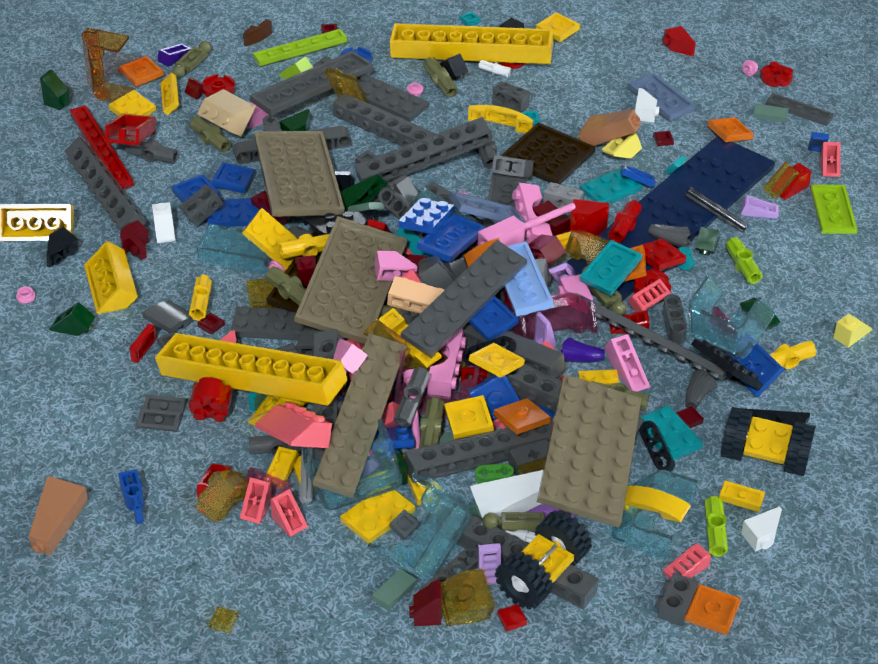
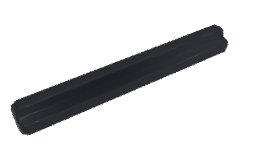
M693 187L687 189L685 195L740 232H744L747 229L748 223Z

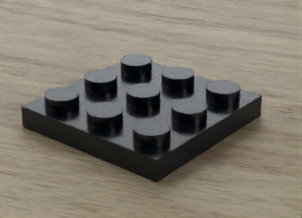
M695 338L691 343L693 347L732 376L757 390H760L763 386V383L758 380L759 376L745 368V365L733 359L724 350L712 345L705 339L701 342Z

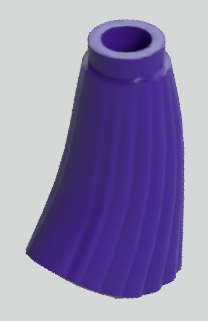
M571 337L562 343L561 353H564L565 362L590 363L604 361V349L580 343Z

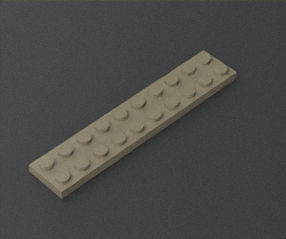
M369 333L363 348V352L367 354V357L353 374L330 435L329 447L324 451L313 486L350 498L354 497L407 345Z

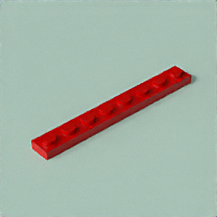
M86 105L70 109V115L87 143L91 145L123 189L134 186L133 179L110 143L105 142V135Z

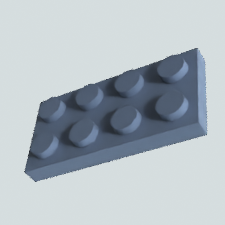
M655 73L628 83V89L637 96L639 88H642L657 99L656 107H660L659 113L669 121L695 110L696 105Z
M450 191L448 196L453 205L458 209V212L463 215L472 214L479 219L484 220L488 218L495 223L515 216L523 223L526 222L513 206L455 191Z

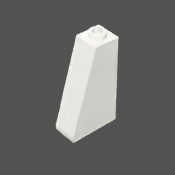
M543 470L470 486L482 519L489 512L501 517V512H526L541 505V503L537 502Z

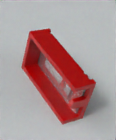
M121 114L105 125V142L140 145V142L144 141L152 133L155 134L156 117Z

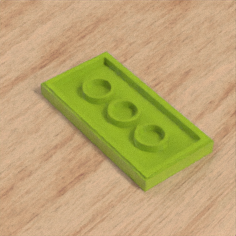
M810 185V192L821 234H857L858 229L846 186Z

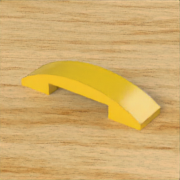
M471 105L468 107V121L483 117L485 121L513 126L515 131L520 133H526L533 127V120L509 108L493 105Z
M394 308L378 319L394 341L407 345L405 352L427 369L442 358L439 352L430 358L401 338V332L408 325Z
M627 486L624 510L627 511L631 506L660 513L663 519L681 523L691 507L688 502L657 489L644 486Z

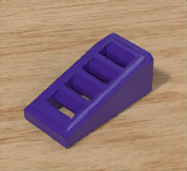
M179 44L158 51V62L167 67L172 66L191 48Z

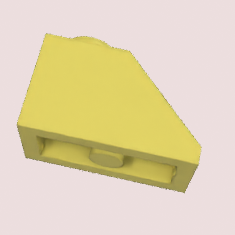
M635 132L611 140L602 149V152L616 157L631 159L642 149V146Z
M848 313L837 321L833 338L849 348L872 331V328Z

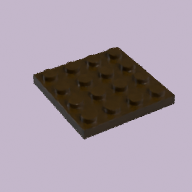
M538 122L501 156L533 160V176L549 183L561 184L595 152V146Z

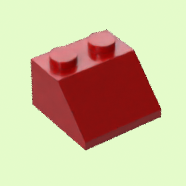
M573 199L575 209L571 211L570 231L575 235L574 240L587 242L597 237L607 228L609 203Z

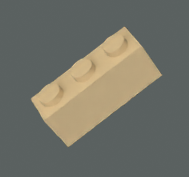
M223 89L205 98L197 114L241 137L256 106Z

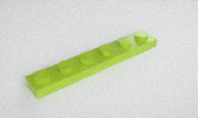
M341 29L254 52L253 59L260 67L346 43L347 36Z

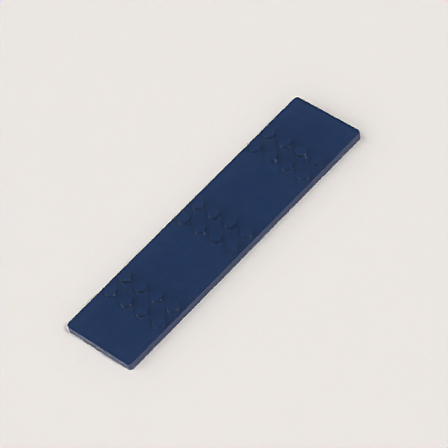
M719 136L715 137L639 201V204L642 205V211L637 217L635 228L633 231H629L624 241L619 242V244L632 248L658 240L649 234L651 224L688 227L691 233L688 239L691 242L699 235L700 227L707 228L718 217L685 195L689 187H693L727 210L774 168L775 162L735 142H724ZM614 223L566 262L573 267L576 275L582 274L583 268L589 266L611 240L609 232ZM646 263V271L651 270L653 267ZM635 279L622 282L617 288V291L622 296V302L633 293Z

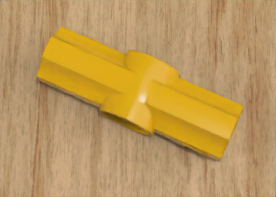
M303 234L298 240L280 243V256L282 259L301 255L316 256L318 252L323 251L330 234L315 237L311 234Z
M202 274L196 277L189 315L193 320L200 321L206 316L212 280L208 275Z
M810 340L791 347L788 344H783L770 355L782 367L791 369L796 367L800 361L816 356L817 351L815 344Z

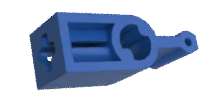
M137 469L118 473L125 506L127 509L134 511L135 522L141 524L144 522L142 511L144 497Z

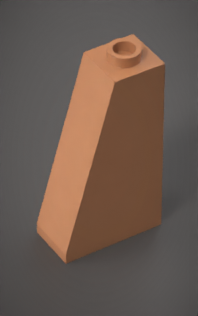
M634 109L593 115L587 119L578 137L581 141L596 146L635 133L641 125V121Z
M51 476L47 477L29 533L32 550L40 554L51 555L88 502L86 487Z

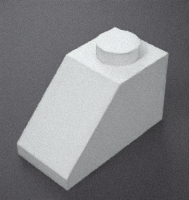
M639 88L635 113L639 116L640 121L654 122L655 117L659 115L660 108L656 107L657 99L644 89Z
M170 202L152 204L157 243L175 241Z
M780 507L744 520L741 534L754 551L768 549L773 545L782 511Z

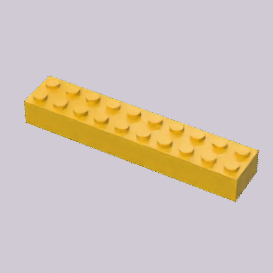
M394 23L390 38L391 58L427 59L435 57L438 60H446L461 54L464 61L480 62L484 60L494 63H537L544 65L551 64L553 52V29Z
M175 333L155 356L162 376L199 382V379L203 377H214L222 380L221 383L225 386L228 384L234 389L327 406L348 380L343 362L339 360Z

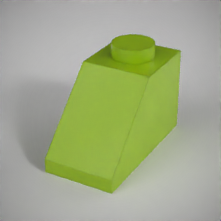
M305 56L278 75L288 79L313 68V66Z

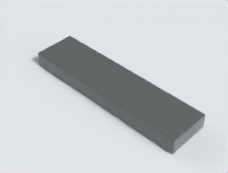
M775 93L771 94L765 104L789 108L788 113L825 126L830 123L834 116V113Z

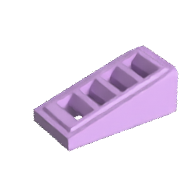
M745 195L741 203L740 215L777 219L779 216V206Z
M567 263L549 269L550 274L558 284H560V278L576 275L573 267Z
M539 311L536 313L534 341L542 344L548 340L555 348L556 341L551 323Z
M500 543L478 545L477 575L479 584H497L495 570L501 564Z

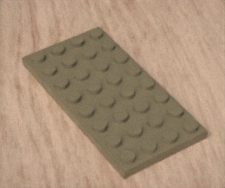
M323 131L254 132V140L272 216L300 217L325 215L327 213H334L335 215L344 213L345 208Z
M337 216L299 305L294 322L322 331L337 329L340 336L365 344L369 333L373 334L393 282L377 280L374 267L377 251H396L403 255L408 238Z
M564 374L537 502L619 528L622 522L642 398Z

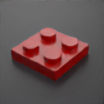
M664 239L643 244L646 263L657 271L685 263L687 256Z

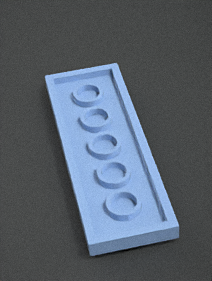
M527 241L509 245V248L527 259V264L504 286L516 317L554 307L553 299Z

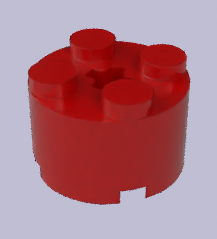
M203 377L199 379V382H195L188 405L190 411L194 414L193 417L196 420L213 418L217 422H223L228 415L233 390L228 384L225 386L221 383L222 380L214 377Z

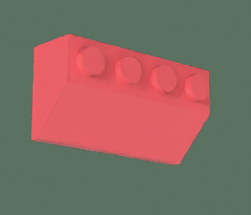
M285 402V405L277 404L256 422L255 427L290 446L328 448L332 423L326 421L324 416L316 415V412L307 411V408L297 406V403Z

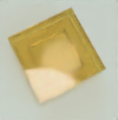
M217 607L209 622V628L231 634L239 617L238 612Z

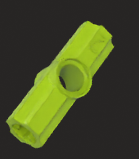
M733 237L726 242L725 247L735 261V269L743 274L746 281L750 282V284H756L761 280L763 274L753 260V252L746 249L742 241L737 237Z
M710 496V498L704 500L705 533L708 540V550L714 557H721L728 552L727 519L724 515L723 500L719 499L718 496Z

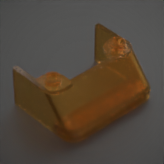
M87 28L81 34L87 81L95 97L99 100L113 102L132 90H136L133 87L105 82L102 58L105 55V51L119 53L129 40V36Z

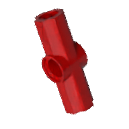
M637 200L627 202L622 212L618 211L614 225L609 232L611 240L617 243L624 241L628 232L634 230L637 217L642 211V205Z

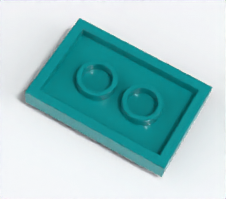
M620 167L580 185V190L584 191V195L592 201L606 202L611 205L641 191L643 185L621 175Z
M610 240L579 276L580 282L612 296L642 260V254Z
M669 405L640 417L644 419L643 423L645 421H653L660 428L674 460L703 448L704 443ZM649 428L648 434L653 438L652 428ZM658 442L654 446L660 450L662 443Z

